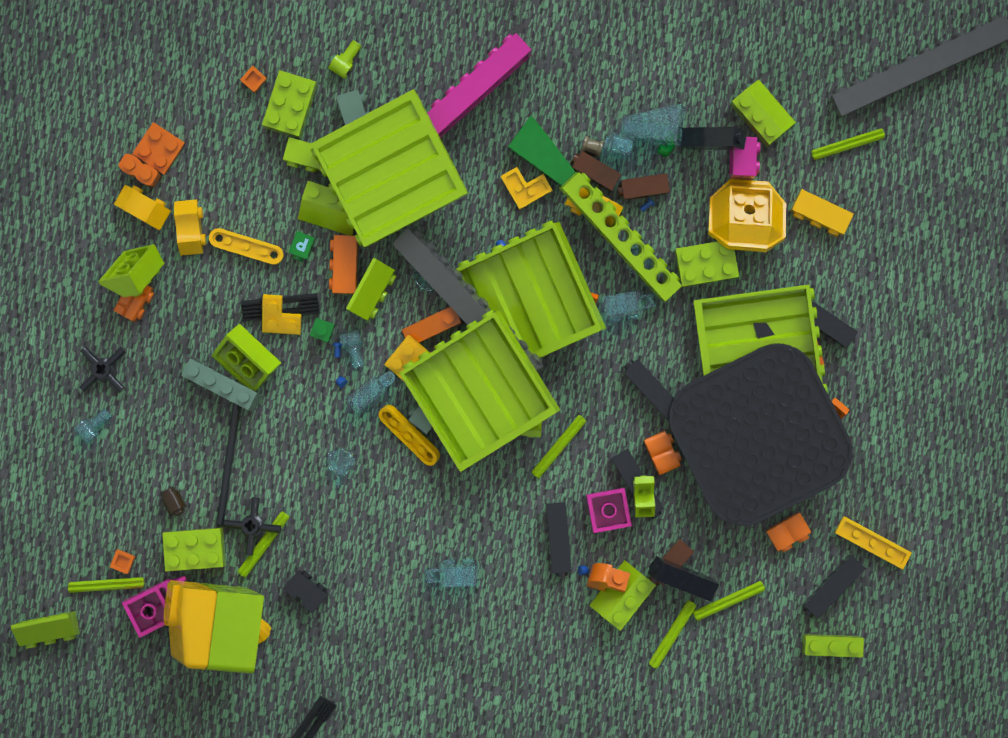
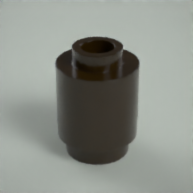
M171 487L161 493V500L169 515L176 517L185 512L186 504L178 490Z

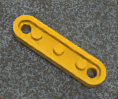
M220 228L214 229L209 235V241L214 247L272 265L281 263L284 258L283 250L280 247ZM218 235L223 237L221 242L216 241ZM277 252V258L272 259L271 253Z
M385 405L379 411V418L382 423L424 464L432 466L440 459L438 449L394 406Z

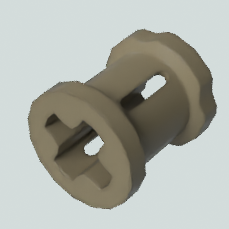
M586 136L581 151L595 154L596 157H600L604 141L598 142Z

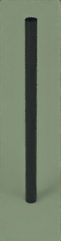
M233 403L216 521V524L224 525L240 413V406Z

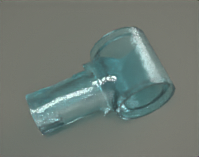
M358 328L340 333L342 347L346 352H349L353 369L364 366L360 352L362 341L360 340Z
M104 408L93 419H85L74 428V431L85 444H88L94 436L97 437L99 435L100 427L112 416Z

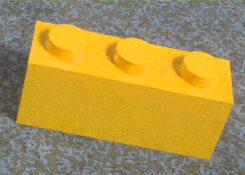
M803 189L799 191L790 212L794 213V218L801 221L804 219L811 221V226L818 229L823 227L828 230V234L834 237L845 234L854 215Z

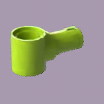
M352 40L344 53H341L340 56L337 54L333 58L328 69L346 79V74L354 66L353 59L362 46Z

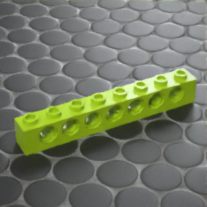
M576 172L559 189L661 301L666 302L682 287L679 283L680 278L674 272L670 273L666 269L668 265L661 258H656L653 254L655 252L649 244L645 245L640 240L642 236L635 229L632 231L627 226L629 222L622 215L619 217L615 212V206L610 201L606 202L602 198L603 193L597 187L593 188L589 184L591 180L584 173ZM581 188H585L588 192L587 197L584 199L579 196ZM595 202H598L601 207L598 213L592 210V205ZM608 216L613 219L611 227H607L605 224V219ZM621 230L626 233L624 241L618 239V233ZM633 245H637L639 248L637 255L631 253ZM646 259H650L652 263L649 269L644 268V261ZM659 273H662L664 281L659 284L656 277Z

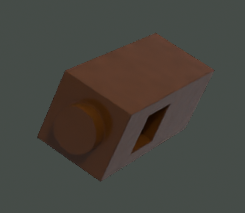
M581 151L580 155L576 153L571 161L575 172L586 174L592 182L609 192L613 190L621 176L619 172Z
M667 173L625 179L620 181L621 185H617L618 195L623 197V201L666 195L670 192Z
M678 538L661 558L682 566L694 551ZM650 576L649 579L654 584H656V586L661 584L664 587V583L656 581L654 578Z

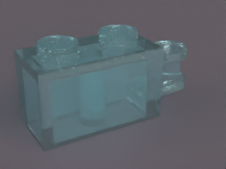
M611 132L610 137L606 136L603 150L607 151L606 156L628 160L634 137Z
M639 291L601 297L604 321L609 320V323L620 322V318L628 317V320L639 319V315L643 314V309L657 307V304H654L653 298L655 293L640 295ZM646 298L647 305L642 306L641 299Z
M390 371L383 374L380 378L375 375L345 400L356 414H360L388 392L387 387L395 381L396 376Z
M474 558L462 559V562L455 563V559H445L443 563L439 564V568L424 569L427 577L425 583L440 582V588L479 586L478 562H474ZM434 572H440V579H434Z

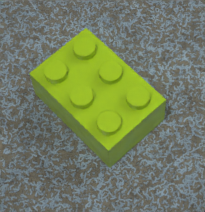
M279 70L262 126L266 129L301 139L318 86L316 81Z
M718 241L676 248L674 250L678 276L680 278L679 282L682 285L680 288L739 277L735 250L725 248Z
M223 527L162 533L165 571L226 566Z

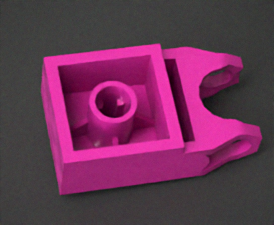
M185 575L179 578L166 579L122 602L139 638L164 626L167 584L170 580L185 581L187 580ZM146 606L153 608L151 615L149 613L145 614Z

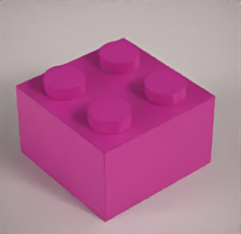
M746 137L744 150H730L729 179L752 180L757 176V173L760 171V162H757V156L760 154V142H757V137Z
M624 487L586 494L593 533L632 526Z

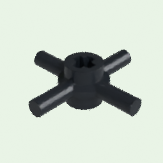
M86 346L80 350L92 364V375L79 386L83 392L97 380H108L119 393L125 389L113 375L114 364L126 353L122 347L109 359H97ZM100 365L106 366L104 369L106 371L105 374L99 373V371L101 370L99 368Z
M252 497L250 515L246 516L243 521L224 520V527L241 529L243 534L247 536L245 555L253 556L255 538L260 536L263 531L281 533V525L264 524L263 520L258 516L260 498ZM250 524H254L255 529L249 528Z

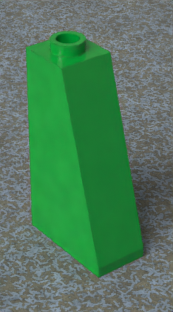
M530 116L512 140L508 149L561 187L575 174V170L536 120Z

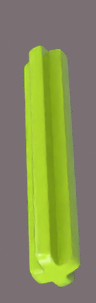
M880 128L811 151L813 160L824 158L885 138V133Z
M578 415L532 470L534 476L540 478L586 423L582 416Z
M283 511L280 512L271 525H281L282 529L289 519V515ZM266 532L254 548L253 556L249 555L239 568L238 573L241 576L247 577L278 533Z
M143 577L70 582L68 583L69 593L143 588L145 581Z
M759 581L693 611V615L699 621L765 591V587Z
M690 600L686 602L650 659V666L655 669L660 666L695 610V603Z

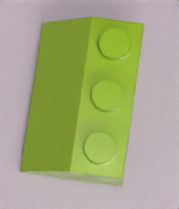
M757 80L730 103L732 108L766 147L771 145L796 123L760 80Z
M307 181L301 200L298 220L349 236H353L355 230L354 228L351 229L346 220L348 215L346 211L340 209L337 203L339 201L337 194H333L329 187Z
M155 244L123 251L98 282L103 287L122 297H137L143 293V289L152 282V278L160 272V268L165 263Z
M373 257L346 309L368 322L370 318L374 319L379 310L376 308L379 301L383 303L388 294L385 291L388 285L392 286L397 277L394 275L396 271Z
M238 324L224 337L211 355L242 385L254 391H257L281 364L241 324Z
M625 560L618 568V570L630 573L625 593L606 588L605 592L600 591L589 605L620 631L656 586V584Z
M75 611L22 621L11 625V630L18 645H25L26 649L37 647L39 642H44L45 645L53 644L59 638H63L64 641L75 639V635L80 633Z

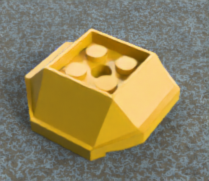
M730 179L709 199L708 235L713 239L715 238L727 249L767 252L777 244L785 241L786 203L769 182Z

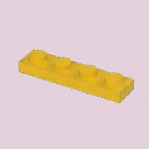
M845 516L842 517L834 532L900 569H904L912 552Z

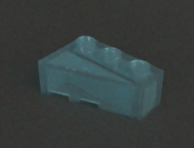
M677 104L622 117L620 137L631 141L681 145L685 107L683 104Z

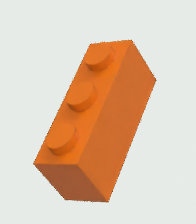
M334 235V240H330V251H333V259H330V270H333V278H329V290H332L333 294H354L357 289L358 242L355 236Z

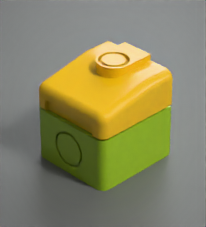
M170 580L167 584L164 625L169 626L171 656L189 669L253 674L257 657L264 596L246 587Z

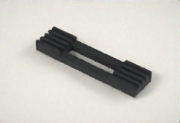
M317 293L283 296V304L299 302V307L283 309L282 313L320 314ZM263 299L241 301L243 321L262 319L261 306Z
M320 696L292 738H301L316 716L318 718L304 737L313 738L323 722L328 720L337 705Z

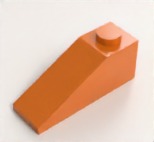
M449 307L402 329L405 338L410 335L420 343L462 323L458 314Z

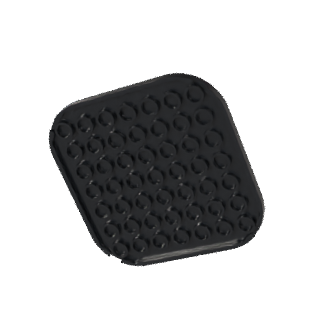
M780 343L765 345L690 382L676 394L670 407L669 422L672 433L708 505L719 518L734 525L747 526L759 523L834 486L845 476L852 460L850 437L812 362L802 351L790 345Z

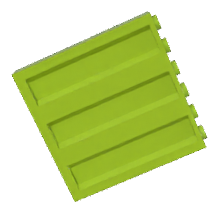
M414 89L311 143L313 157L315 160L319 159L322 165L319 168L323 176H328L331 182L328 184L333 194H337L339 198L337 203L342 211H346L348 218H346L347 223L351 229H355L357 233L355 238L360 246L363 245L364 248L385 239L469 194Z
M553 221L542 224L543 228L538 231L534 228L525 232L526 236L521 239L517 236L508 240L509 244L506 246L500 244L491 248V253L486 254L483 252L474 256L476 260L471 262L469 260L463 261L456 268L462 274V279L476 289L475 293L489 303L488 307L493 312L500 311L508 326L515 331V336L519 340H523L528 345V350L539 358L606 329L560 222L553 223Z
M809 285L693 300L703 374L706 375L765 345L780 343L790 345L802 351L812 362L822 382V376H825L824 364L820 365L819 357H823L821 345H817V338H820L819 326H815L814 319H817L816 307H812V300L815 299L814 289L810 288ZM766 322L775 335L758 339L753 323ZM823 384L825 390L827 391V385Z
M490 310L482 315L483 320L478 323L476 320L466 326V331L461 333L459 330L452 334L450 341L438 343L434 346L436 350L431 353L429 351L424 352L418 356L419 361L415 363L410 361L403 366L404 370L399 373L460 472L560 411V408L500 311L493 313Z

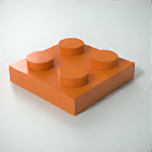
M153 122L132 154L165 175L186 143Z

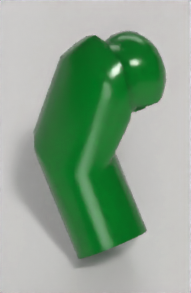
M671 132L665 146L659 145L657 153L662 155V157L669 156L676 146L680 135Z

